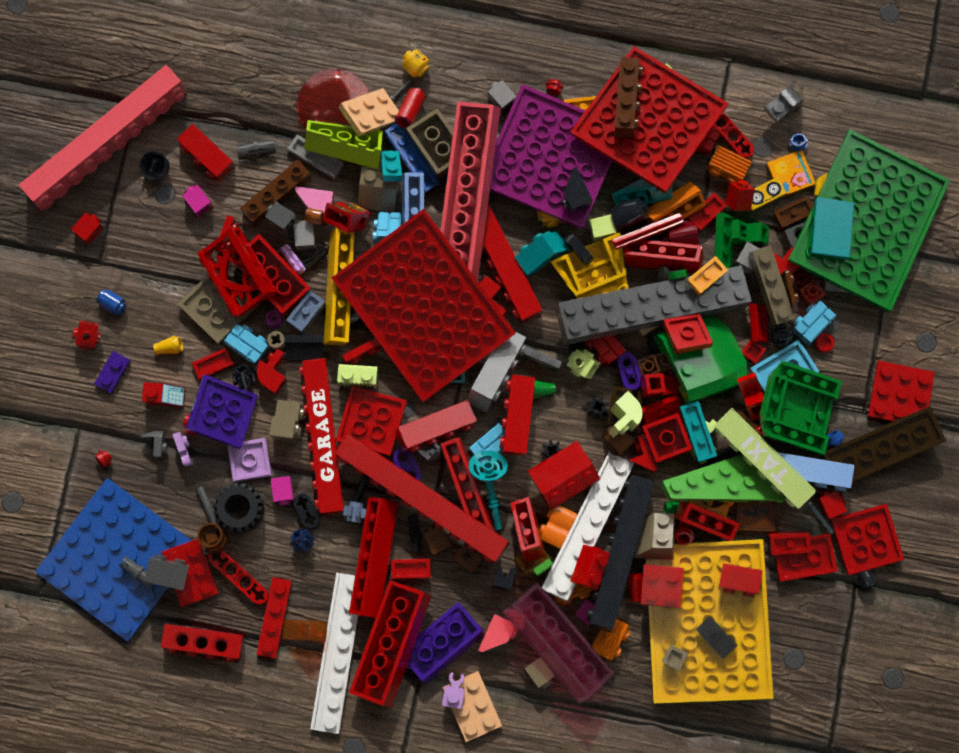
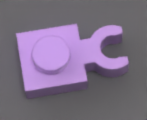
M181 432L172 434L183 465L185 467L192 465L193 463L187 448L190 446L187 436H183Z
M451 672L449 675L451 687L445 686L442 706L461 709L465 689L459 688V686L464 681V675L461 674L459 681H454L453 673Z

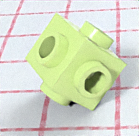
M576 349L569 356L567 366L571 368L570 372L580 378L582 375L585 378L591 379L601 363L593 358L594 354L590 351Z

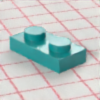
M381 151L382 181H402L399 151Z

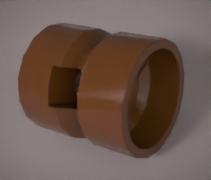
M206 523L198 530V541L208 552L220 553L227 547L228 537L217 524Z

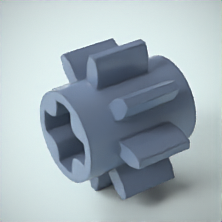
M349 502V506H344L343 516H347L346 521L361 523V519H365L366 509H363L364 504Z

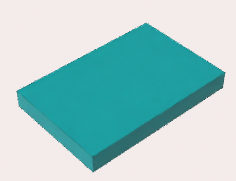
M820 197L815 198L810 254L842 259L850 257L854 202Z

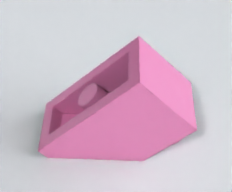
M302 187L295 188L297 196L307 209L309 207L323 210V217L326 203L334 202V193L331 191Z

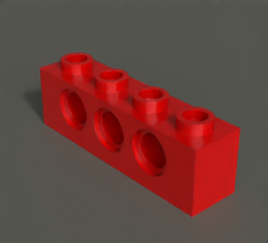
M164 624L161 647L166 648L165 652L177 654L178 650H182L188 656L196 657L197 653L205 654L204 658L216 660V656H222L224 661L235 662L236 659H241L245 636ZM182 635H186L188 638L185 646L179 644V638ZM201 638L207 640V646L204 649L198 647V641ZM220 641H225L227 644V648L223 652L217 649Z

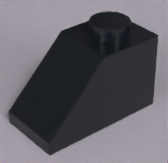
M577 167L573 168L562 197L563 200H561L564 209L568 210L570 215L591 206L593 202Z

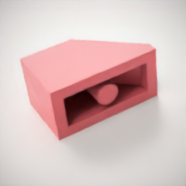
M494 614L478 651L484 652L507 643L509 639L513 640L518 630L514 628L516 624Z

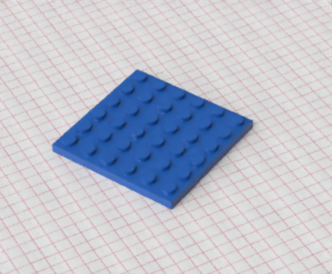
M107 478L35 572L129 642L170 587L154 584L155 586L150 590L138 579L134 580L130 573L119 567L120 563H123L124 561L122 560L127 556L138 566H143L145 571H147L151 556L155 557V554L162 555L161 551L191 541V539Z

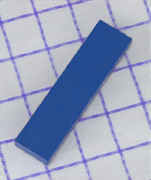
M397 124L384 130L383 135L394 151H399L400 160L409 173H424V195L439 187L440 182L405 130Z

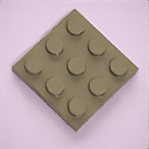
M208 274L178 303V306L217 344H220L231 333L235 325L240 324L256 308L254 307L243 317L231 315L227 309L226 302L219 296L218 289L209 279ZM228 274V280H230L231 282H234V283L238 284V283ZM244 292L245 297L243 301H241L239 295L236 297L241 306H244L247 302L246 292Z

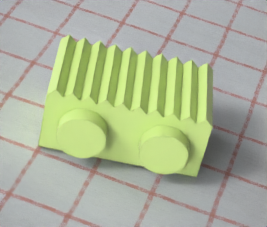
M339 364L338 384L340 387L347 385L348 387H370L371 389L374 387L376 389L378 368Z

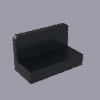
M285 335L284 343L286 344L287 361L324 358L323 335Z

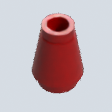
M681 520L674 535L675 540L680 545H688L694 539L691 525Z
M629 573L626 583L631 601L639 602L642 596L643 573Z

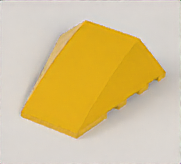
M620 232L585 246L594 258V261L588 266L574 252L550 261L577 299L628 289L623 248L616 250L612 245V240L621 236Z

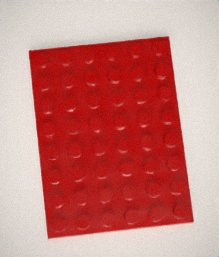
M422 209L332 277V280L423 402L516 334L425 209Z

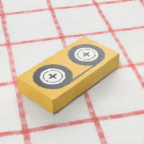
M779 177L754 188L755 193L751 209L754 211L787 194Z

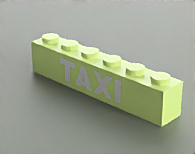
M733 408L714 425L717 428L715 430L721 438L726 437L730 441V447L736 452L740 451L744 455L743 459L750 466H756L759 469L757 473L764 480L768 478L773 483L771 487L778 494L782 492L787 497L785 501L791 507L796 506L799 509L816 492Z

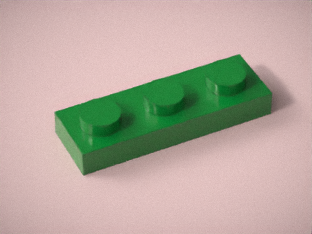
M722 212L717 213L714 257L716 256L726 268H732L733 239L730 235V227L735 217Z

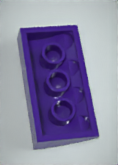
M457 602L417 636L408 665L426 685L483 637L485 633L464 607Z

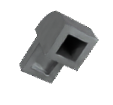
M789 86L765 106L764 110L777 123L785 115H790L802 105L804 99L792 86Z

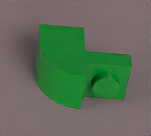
M739 219L732 220L730 235L733 239V244L745 246L749 242L754 246L769 245V227L761 222L747 224Z

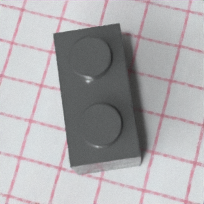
M278 202L270 205L265 212L268 225L286 238L294 230V224H298L295 213Z
M155 554V557L151 556L149 559L144 581L183 590L190 565L186 564V561L175 558L174 561L167 560V556Z

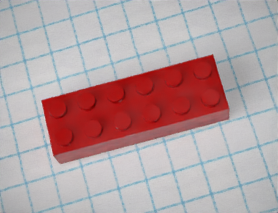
M389 580L349 690L350 694L392 708L432 598L431 595Z

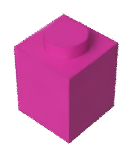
M198 185L189 187L185 190V194L182 195L198 218L213 207L211 201Z
M290 476L272 478L271 486L274 503H279V506L290 505V502L294 501L292 478Z

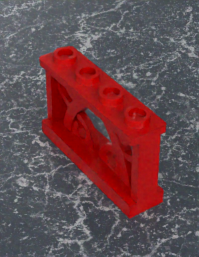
M230 227L223 235L197 252L199 262L206 268L209 273V279L216 285L219 296L224 299L229 313L234 317H243L265 299L277 293L275 286L239 227ZM230 239L231 242L227 249L223 248L221 245ZM215 250H219L224 254L223 257L216 255L218 258L217 263H215L211 256ZM238 253L239 256H240V259H239V260H236L235 258L232 257V255H233L234 257H236V254ZM230 261L234 264H245L246 269L242 277L244 285L228 280ZM249 274H250V275L252 276V278H253L252 281H251V280H248V275H249ZM260 290L261 294L252 299L251 291ZM244 292H246L247 302L244 306H241L236 297L239 295L241 301H243L245 297Z

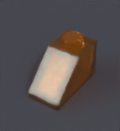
M284 620L283 639L326 642L327 622Z

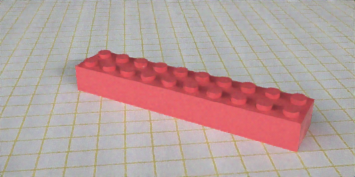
M166 64L22 181L19 186L41 211L49 209L58 197L65 196L68 193V189L73 185L76 186L81 183L85 175L93 173L101 162L109 160L112 157V153L117 149L120 150L125 147L127 141L137 137L145 126L152 125L156 117L160 114H165L175 102H180L186 94L181 80Z
M457 101L441 232L478 281L501 108L489 104Z

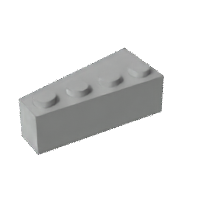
M516 332L514 336L491 352L471 388L468 397L470 405L488 413L493 401L496 402L501 393L499 391L501 386L506 385L510 377L508 376L509 371H513L516 367L518 354L522 355L527 346L524 344L525 336Z

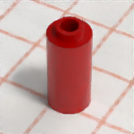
M409 89L395 117V122L398 126L406 129L414 123L426 99L421 89Z

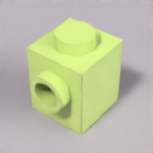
M611 215L589 220L593 242L612 236L618 230Z

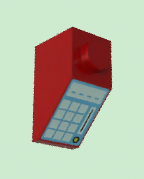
M143 382L142 402L145 405L184 407V387L164 383Z

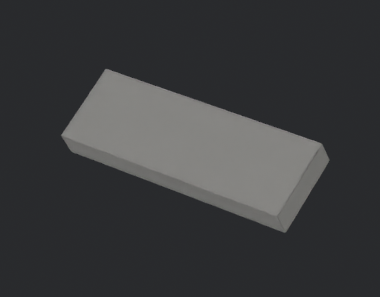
M296 135L287 148V152L335 180L345 164L337 158L304 150L305 139Z

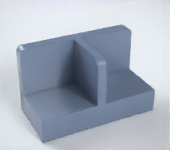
M309 290L287 318V322L304 335L325 309V301Z

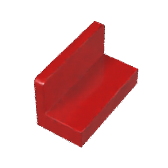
M806 530L767 533V537L770 540L771 555L811 553L810 533Z

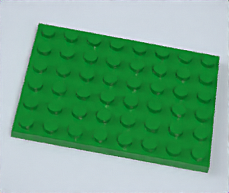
M849 129L817 197L854 202L850 257L842 259L810 254L814 202L787 261L890 312L950 180Z

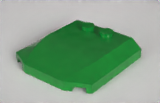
M715 315L702 318L713 341L711 348L675 354L665 331L654 336L661 353L666 354L681 384L679 390L686 404L739 386L737 378L747 375V361L730 328Z
M786 361L780 362L768 377L759 415L763 436L819 455H825L829 440L826 431L833 401L838 399L842 381Z

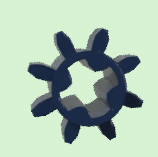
M298 529L292 533L290 537L292 541L289 544L297 553L300 551L306 553L313 547L314 543L312 540L315 537L307 529L304 531Z

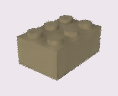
M437 108L407 127L406 132L439 180L448 174L453 130Z

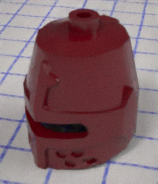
M685 221L681 225L668 229L666 236L663 237V242L699 245L695 221Z

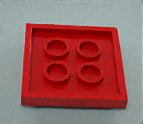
M878 360L867 417L894 422L928 407L935 372Z
M352 386L335 441L341 443L348 433L377 453L392 457L397 440L395 431L401 426L408 401Z
M887 503L830 519L847 576L905 560Z

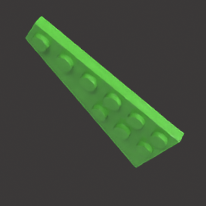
M743 454L664 480L660 483L668 501L691 502L692 500L710 502L711 500H716L719 502L775 501L776 503H782L785 500L781 492L778 494L771 487L773 483L768 478L764 480L757 473L759 469L756 466H750L743 459Z

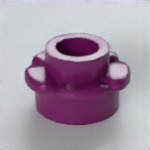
M277 310L269 311L265 315L266 325L272 326V328L280 327V324L284 321V317Z

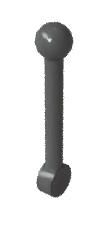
M411 76L394 95L389 96L390 99L395 102L396 97L412 82L417 81L418 77Z

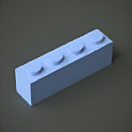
M424 173L402 174V224H404L424 209Z
M779 453L807 482H814L815 487L827 488V485L835 486V490L845 492L847 488L851 489L855 465Z

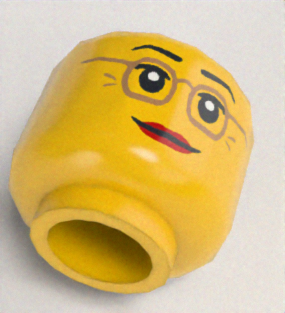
M409 50L402 57L404 60L402 67L412 77L419 76L421 78L430 68L429 59L420 50L412 52Z

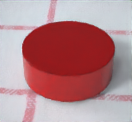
M823 333L815 339L814 345L819 352L828 353L833 349L835 341L830 334Z

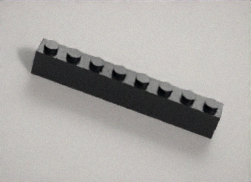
M631 475L630 480L626 479L623 491H626L624 498H620L618 509H621V512L614 519L613 527L616 530L614 535L610 534L607 544L611 546L610 556L600 582L599 590L594 591L592 601L595 604L593 609H589L586 620L590 621L588 627L608 633L613 631L654 481Z

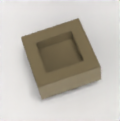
M670 644L662 662L680 671L689 653Z

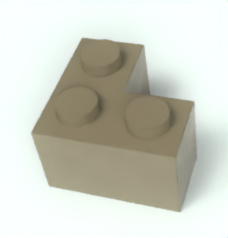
M277 400L275 416H272L269 434L273 440L296 443L297 439H300L302 428L299 423L300 420H303L305 412L301 403Z

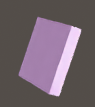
M266 438L243 441L240 449L228 446L234 483L272 476Z

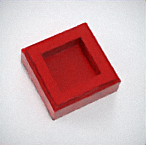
M751 338L742 350V353L746 360L756 365L767 349L759 343L752 342Z

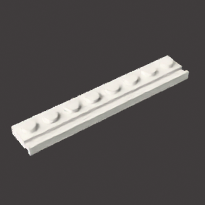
M608 452L598 473L600 480L592 485L542 586L543 591L568 602L576 585L571 583L570 580L582 546L595 547L624 487L625 481L634 467V463Z
M336 573L310 730L339 734L359 616L349 614L355 575Z

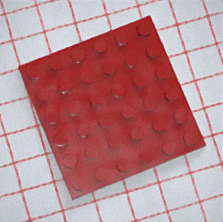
M633 46L625 58L640 59L639 66H643L642 78L638 77V83H641V95L636 97V101H640L639 112H635V118H639L638 130H634L633 138L614 137L620 65L570 131V135L666 194L724 113L729 103Z

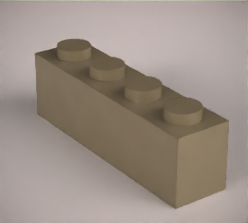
M771 245L748 253L772 326L795 319Z

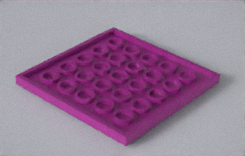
M522 84L496 142L490 191L583 230L612 161L570 135V131L586 110ZM577 167L593 202L591 206L570 215L569 211L564 209L561 200H563L562 197L573 168Z

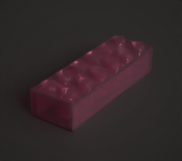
M538 582L503 611L505 616L578 703L590 698L614 674Z

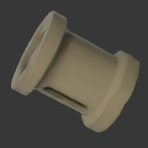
M273 331L268 335L267 342L272 350H283L286 344L281 332ZM274 339H276V340L280 339L281 343H280V344H279V343H275V345H274L273 340H274Z

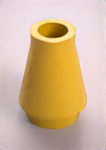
M174 335L154 344V352L156 355L179 354V352L183 351L181 337Z

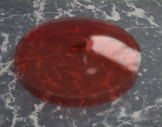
M342 69L320 71L311 76L301 87L297 98L299 119L305 129L307 128V120L351 126L338 107L342 102L368 94L369 90L358 76Z

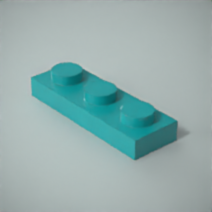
M699 401L680 406L697 462L717 457Z

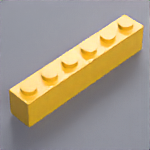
M339 228L332 230L329 238L324 344L343 346L349 342L351 304L332 280V277L353 262L355 232L346 233Z

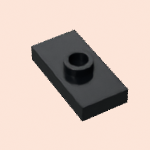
M711 616L696 629L723 659L738 646Z

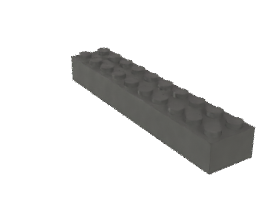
M742 266L727 268V273L700 295L686 282L691 277L687 276L680 279L559 302L555 312L564 345L661 326L663 320L697 313H700L701 317L747 308L752 300Z

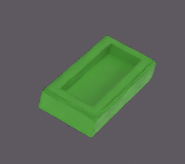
M548 558L532 571L533 575L538 578L553 566L552 561Z

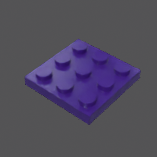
M204 374L185 429L240 449L258 395Z

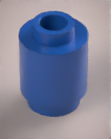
M102 290L96 300L100 307L113 315L122 314L126 308L125 299L110 290Z

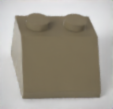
M362 166L358 206L371 211L395 212L400 181H382L381 169Z
M654 513L644 518L635 549V559H674L676 527L674 513Z

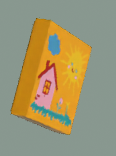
M802 150L766 163L772 179L779 177L787 193L782 197L816 185Z

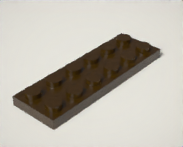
M928 406L831 448L823 456L827 461L855 465L853 482L946 442V439L931 406Z

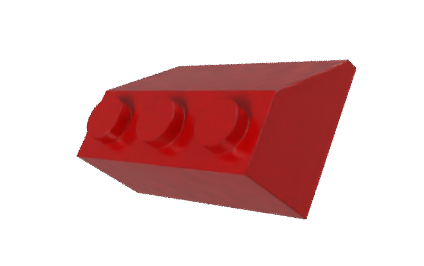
M577 441L527 471L542 499L551 510L600 480L595 467Z

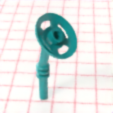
M481 451L470 459L469 471L477 480L486 482L488 495L486 500H489L487 501V504H489L488 508L491 510L494 529L499 530L502 529L498 511L499 504H497L499 501L496 499L498 496L495 495L493 481L501 479L506 474L508 463L505 457L498 452ZM482 458H491V461H484L482 463L479 461ZM497 461H499L502 464V470H500V466ZM474 466L476 467L477 473H478L479 475H477V474L475 473V471H474Z

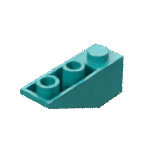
M640 179L613 193L612 196L615 205L636 198L641 199L646 204L672 199L673 184L665 194Z

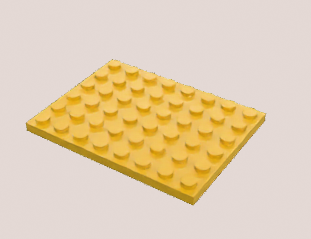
M763 539L690 543L688 545L675 544L674 559H646V565L681 567L685 569L682 608L649 606L654 703L773 699ZM723 563L763 570L759 595L755 594L753 598L742 596L743 592L735 591L734 594L723 592V588H719ZM710 616L738 645L724 659L696 630ZM670 644L689 653L680 671L662 662Z

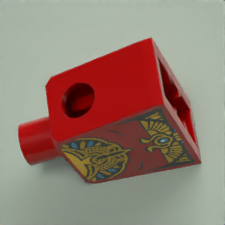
M327 202L323 221L346 233L365 230L367 221L370 219V212L353 203Z

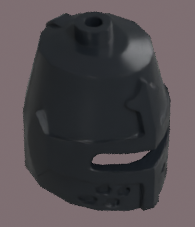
M636 198L623 201L611 209V216L616 228L622 233L627 234L643 226L642 223L649 216L647 204L641 199Z

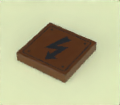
M736 502V522L740 524L737 531L775 532L776 502Z

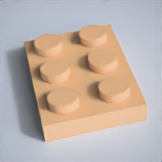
M383 88L342 102L338 107L358 137L396 124L395 117L399 111Z
M479 671L464 677L463 683L459 686V688L465 689L462 708L451 707L465 741L468 742L501 727L502 724Z

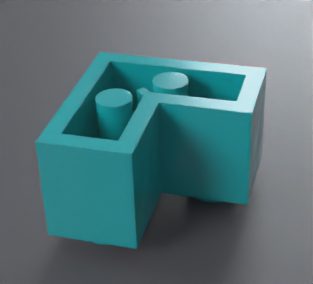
M548 231L544 234H537L532 238L533 242L531 244L522 246L518 250L520 253L515 256V259L527 275L538 272L550 261L563 256L570 248L566 245L558 231L551 233Z

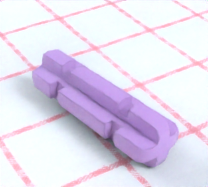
M287 244L281 247L280 251L298 275L304 273L306 268L291 247Z

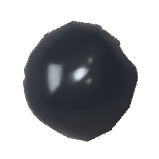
M149 151L140 159L139 168L149 180L160 181L170 172V163L162 153Z

